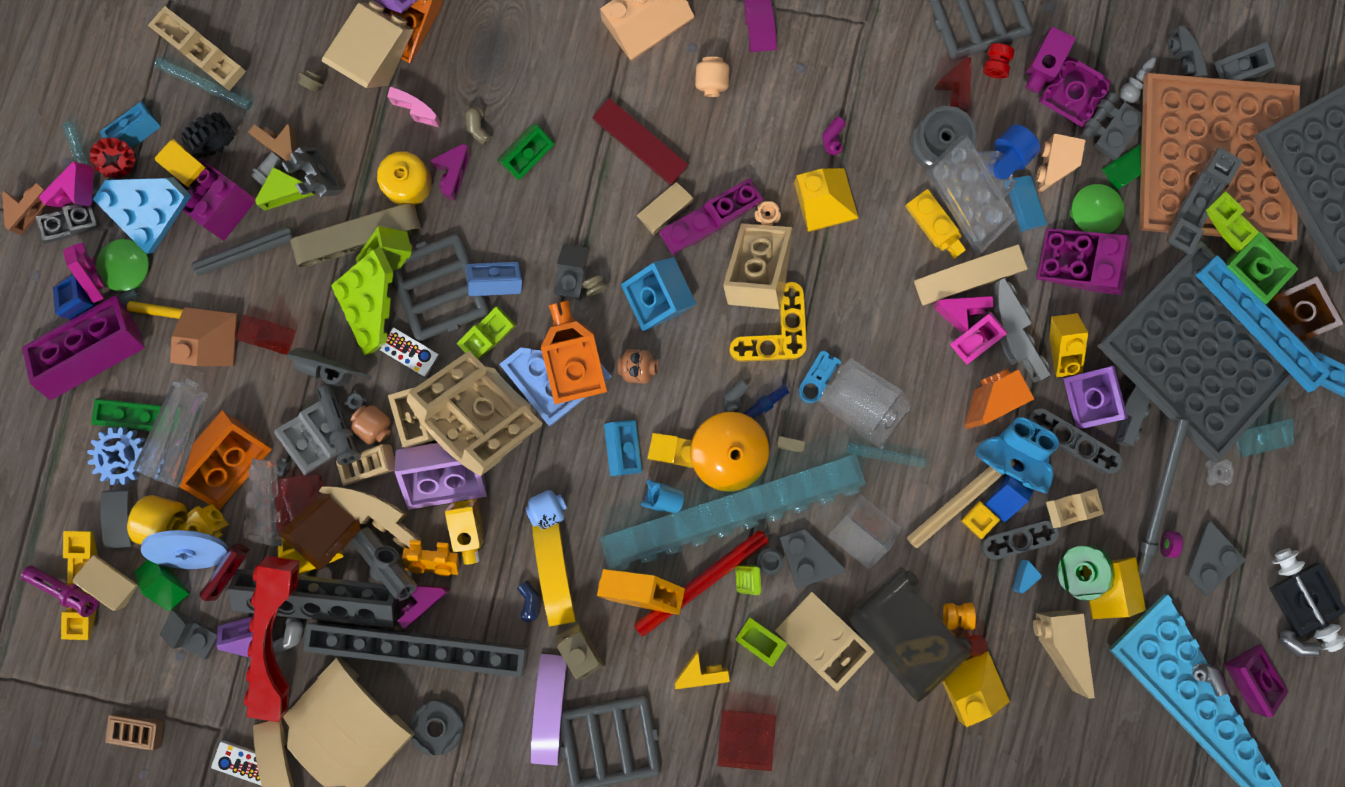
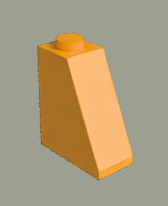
M603 569L597 596L612 602L679 615L685 588L653 575Z

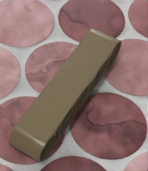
M412 203L399 205L291 239L290 243L297 267H309L361 251L377 226L407 231L408 236L420 232L422 229L415 205Z

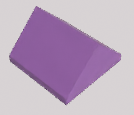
M1114 366L1063 379L1076 428L1083 429L1128 418Z

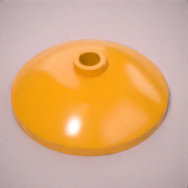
M721 412L705 420L696 430L690 447L691 463L698 477L708 486L720 491H738L753 484L763 473L769 458L768 439L762 427L751 417L738 412ZM738 450V456L732 459L730 456L731 452Z

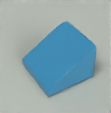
M1021 560L1012 587L1014 592L1024 593L1042 576L1028 560Z

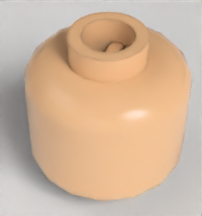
M704 57L702 62L696 66V88L703 91L706 97H719L720 92L727 90L729 87V65L723 62L721 57Z

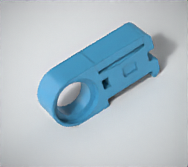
M821 351L798 389V395L803 402L815 403L822 397L828 387V381L837 368L835 365H841L839 359L829 356V353L826 351ZM807 384H814L818 388V395L813 399L807 398L803 393V388Z

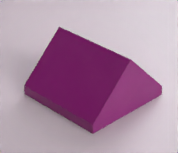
M1259 644L1224 663V666L1250 711L1269 718L1275 715L1289 691L1264 648Z

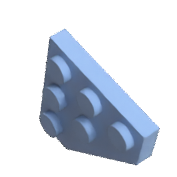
M519 348L500 363V366L549 427L587 398L584 397L554 404L541 350ZM601 364L604 379L607 382L612 376Z

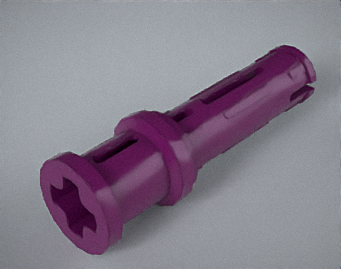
M33 565L27 566L21 574V580L58 598L63 607H71L77 610L78 614L82 617H88L93 614L99 605V601L96 598L82 591L76 584L68 585ZM43 580L53 585V587L44 583Z

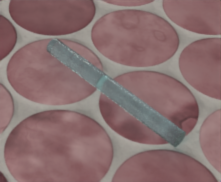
M160 57L156 58L154 62L155 67L246 110H249L252 106L251 100L228 91L226 88Z

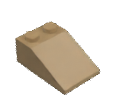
M741 223L723 284L728 305L780 309L786 284L793 233L792 227Z
M1068 609L1036 613V620L1033 621L1034 633L1039 637V641L1071 690L1089 699L1095 698L1084 614Z

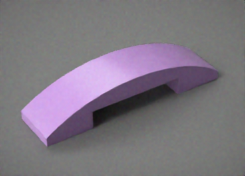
M543 653L540 655L531 742V763L558 766L564 685L567 664L562 655Z

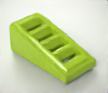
M757 565L737 566L735 568L737 592L760 595L762 593L760 568Z

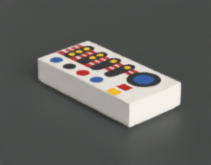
M395 328L392 329L387 337V343L380 349V351L426 378L440 357L436 352Z
M225 740L221 741L211 768L261 785L255 751Z

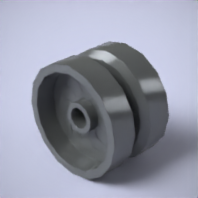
M942 106L935 108L921 119L911 132L910 148L912 155L920 165L928 170L943 171L952 168L970 155L976 144L977 132L974 122L966 112L958 107Z

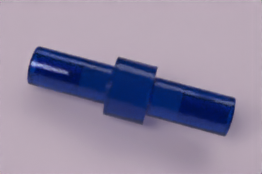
M783 384L768 396L763 395L756 400L757 403L743 414L754 419L762 412L767 413L774 408L773 404L790 392Z

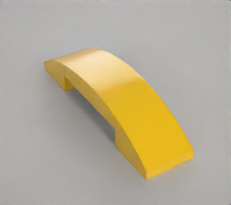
M558 523L547 529H541L539 526L534 527L532 525L536 561L549 627L576 622L562 547L560 524Z
M63 531V558H68V585L75 584L72 582L75 575L93 555L98 556L93 531ZM71 607L62 612L61 639H91L96 610L88 617L80 616L78 611Z

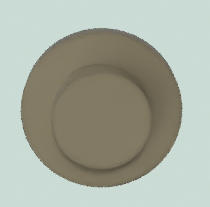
M308 69L305 73L299 72L298 76L300 78L298 83L314 92H318L320 87L323 88L324 83L320 81V75Z

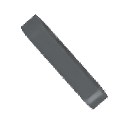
M1038 521L986 536L981 541L980 550L986 558L998 560L1051 545L1058 539L1059 531L1058 528H1053L1050 521ZM1042 526L1045 529L1051 530V533L1047 535V540L1045 537L1033 538L1031 533L1041 532L1043 530ZM1018 532L1023 533L1026 537V543L1021 548L1015 547L1012 542L1014 534ZM1003 536H1006V544L1010 551L1007 552V547L996 549L997 554L988 551L987 547L991 546V540L994 543L1005 542Z

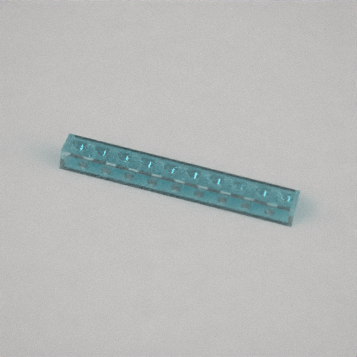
M854 454L600 537L599 540L608 568L615 567L616 571L630 568V562L638 559L641 560V563L657 559L656 553L666 551L667 555L682 551L681 545L690 542L693 547L707 543V537L717 534L718 538L734 534L732 529L743 526L744 530L759 526L758 520L766 517L771 522L785 517L783 512L791 509L794 510V513L810 509L809 503L819 501L820 505L835 501L834 495L843 492L845 497L860 493L859 487L866 485L857 456Z

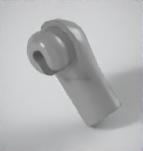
M289 617L286 620L284 637L273 642V649L277 655L300 643L304 629L300 618Z

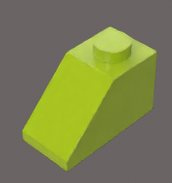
M377 226L356 257V263L373 249L382 248L392 271L400 269L412 253V245L409 242L407 231Z

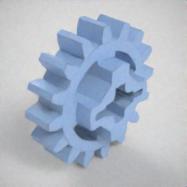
M116 427L108 428V433H98L101 440L91 441L95 449L87 451L88 454L93 455V459L89 460L88 464H95L96 468L92 473H101L100 481L103 482L110 479V485H116L119 482L123 485L130 483V479H139L137 472H146L147 469L142 464L143 462L150 461V458L144 456V453L148 452L150 448L142 447L141 444L146 439H136V430L128 432L127 427H119L118 430ZM115 438H121L116 444L109 443ZM121 468L129 469L128 471L122 474L116 473L117 471L121 470Z

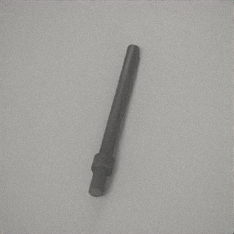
M1178 418L1146 539L1142 540L1140 552L1142 554L1138 565V573L1148 575L1152 557L1156 555L1159 544L1156 542L1190 421L1185 418Z

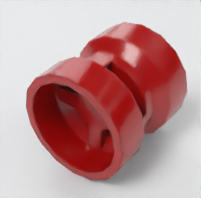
M991 44L987 52L989 59L984 64L983 73L992 78H1007L1011 69L1009 62L1013 60L1015 50L1005 44Z

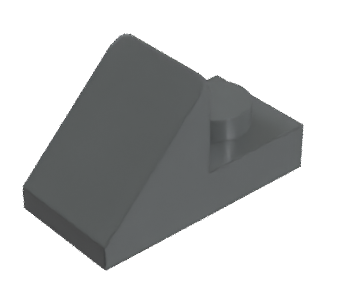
M1269 41L1214 62L1219 79L1239 81L1249 78L1256 80L1277 67Z
M563 244L557 261L558 272L554 296L580 300L589 248Z
M176 610L171 611L160 632V636L171 648L182 647L203 659L209 658L217 641L216 631Z

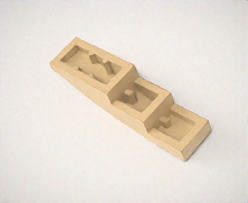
M166 6L148 24L151 29L228 91L232 89L246 72L240 65L225 55L218 47Z
M1015 245L917 279L914 283L922 306L1018 274L1028 270L1020 245Z

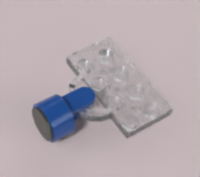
M1011 125L995 141V151H981L978 153L969 137L961 135L926 169L927 174L965 237L977 253H983L1016 219L1004 199L1012 191L1016 180H1013V173L1016 170L1024 169L1040 153V142L1037 136L1023 125Z

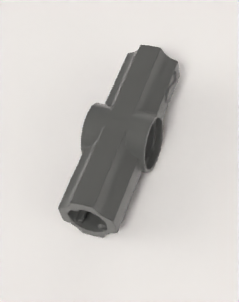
M369 527L361 529L353 537L351 543L370 566V576L374 580L383 582L395 599H399V601L407 599L415 592L417 584L398 562L399 554L397 550L393 547L385 546L373 529H369Z

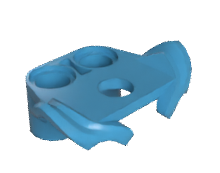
M1018 417L999 436L990 437L981 442L975 454L998 473L1007 474L1022 482L1023 486L1047 494L1053 480V468L1049 464V456L1056 451L1059 441L1053 432L1027 418ZM1011 460H1019L1023 464V471L1018 472L1014 470L1011 466Z

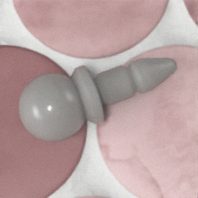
M1155 57L1144 63L1135 79L1130 77L1129 83L1121 87L1119 96L1123 102L1131 104L1140 98L1141 89H1143V76L1152 72L1156 62Z

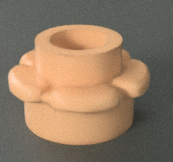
M764 201L757 206L758 210L755 211V218L762 225L772 226L773 223H777L780 220L781 213L776 203ZM770 212V216H766L765 213Z

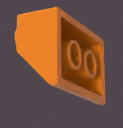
M1007 368L980 381L982 386L974 390L964 426L966 429L985 425L1034 400L1019 369L1010 373Z
M222 410L169 470V473L177 486L207 504H213L217 510H220L269 454L272 448L242 422Z

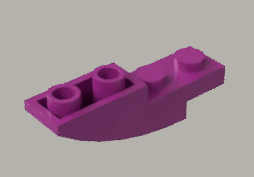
M748 178L707 201L701 208L661 229L659 235L672 255L690 245H696L760 204L764 199L751 179Z

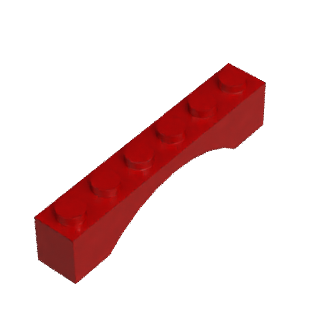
M267 555L260 564L256 565L253 572L256 590L251 599L254 615L249 625V630L253 634L247 653L248 657H251V662L246 672V681L249 682V689L244 698L248 718L280 722L288 710L290 684L283 676L277 664L273 649L272 632L280 606L298 587L300 561Z

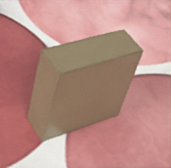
M778 436L775 446L779 449L801 453L804 451L806 442Z

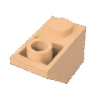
M1053 134L1047 141H1044L1041 148V157H1044L1043 164L1038 168L1036 182H1039L1038 191H1045L1081 166L1085 146L1084 139Z

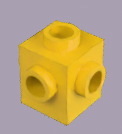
M211 504L204 508L197 506L186 514L188 519L176 530L205 533L220 539L223 536L221 531L229 524L223 518L222 513Z

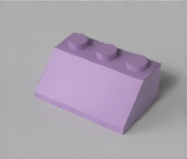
M439 443L396 450L395 475L408 510L487 497L484 474L480 476L463 466Z

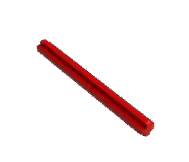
M758 530L683 587L685 591L681 608L769 542L766 535L761 530ZM652 610L637 621L634 627L643 637L673 614Z

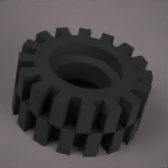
M213 112L211 115L209 113L205 114L204 118H196L197 121L189 123L190 127H185L184 132L181 133L182 141L192 156L200 159L202 156L207 158L209 154L211 156L215 155L218 150L222 151L223 146H228L230 144L229 141H233V136H235L234 130L222 113L217 114L216 112Z

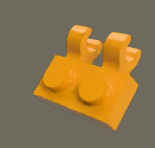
M410 540V549L404 548L402 560L405 570L415 574L431 572L440 576L459 574L460 562L458 553H450L449 543L437 542V551L422 549V541Z

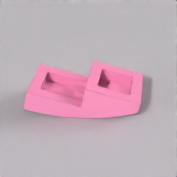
M390 87L387 97L393 105L411 109L410 115L416 122L440 128V120L426 104L404 91Z

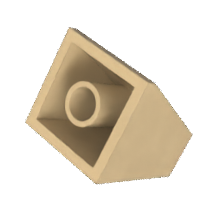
M377 2L358 3L324 54L322 62L365 88L388 86L414 29L406 25L407 21L404 18L395 14L391 16L384 12L385 8Z

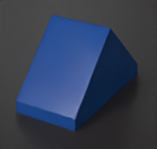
M73 274L53 287L55 313L60 317L71 320L97 306L96 303L92 302Z
M1018 464L1013 467L1018 472L1023 471V468ZM1007 475L984 505L1000 520L1006 522L1029 502L1034 489L1023 486L1022 482Z

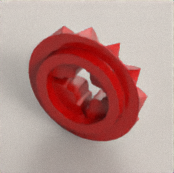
M109 137L98 140L92 146L90 162H92L95 172L99 171L105 178L115 177L118 179L121 176L128 175L134 168L135 155L132 148L126 142ZM106 154L110 156L120 154L117 159L118 164L114 162L105 164L108 158Z

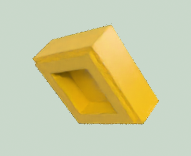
M978 501L960 521L979 539H983L1000 519L981 501Z

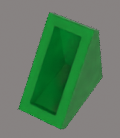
M147 560L134 571L140 593L168 612L173 610L191 594L169 567Z

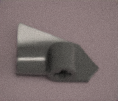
M304 347L295 348L287 354V358L295 360V370L316 379L321 377L324 382L333 386H345L351 380L352 375H358L367 379L372 377L367 373ZM334 370L340 373L338 378L332 375Z

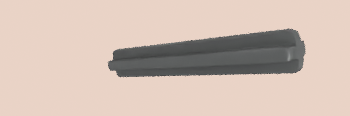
M286 226L192 262L193 270L197 275L201 276L283 245L294 238L293 231L290 227Z

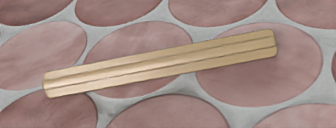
M1011 460V466L1013 467L1015 463ZM989 466L907 537L909 543L914 548H919L1004 474L998 473Z

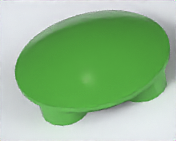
M1092 184L1084 187L1077 193L1070 209V216L1084 232L1109 234L1121 224L1124 217V204L1120 195L1111 187L1103 184Z
M127 239L112 241L103 247L97 257V273L102 278L104 285L112 290L128 291L139 289L148 273L149 254H146L134 241Z

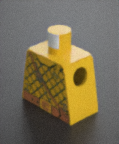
M476 498L452 502L445 510L453 552L462 551L463 563L465 565L477 563L480 561L478 548H481L484 543L479 500ZM463 533H468L471 538L466 537Z

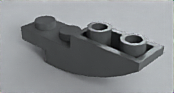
M1131 381L1122 395L1128 418L1122 420L1114 443L1123 447L1133 446L1134 443L1138 442L1142 434L1140 426L1143 418L1145 419L1151 410V404L1149 403L1151 400Z

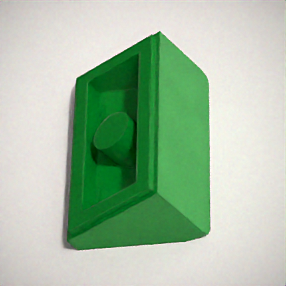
M531 124L497 161L519 181L555 143L538 125Z
M1142 143L1102 169L1116 191L1141 175Z

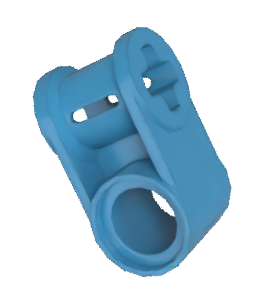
M647 480L648 488L645 500L641 502L640 506L662 512L678 513L684 501L683 491L666 484Z

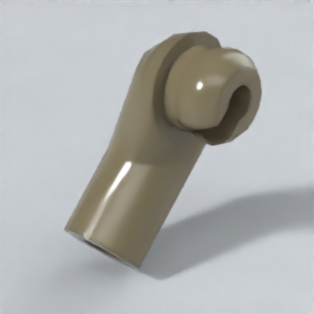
M479 106L469 108L465 114L466 130L482 146H485L490 142L492 136L481 127L484 111Z

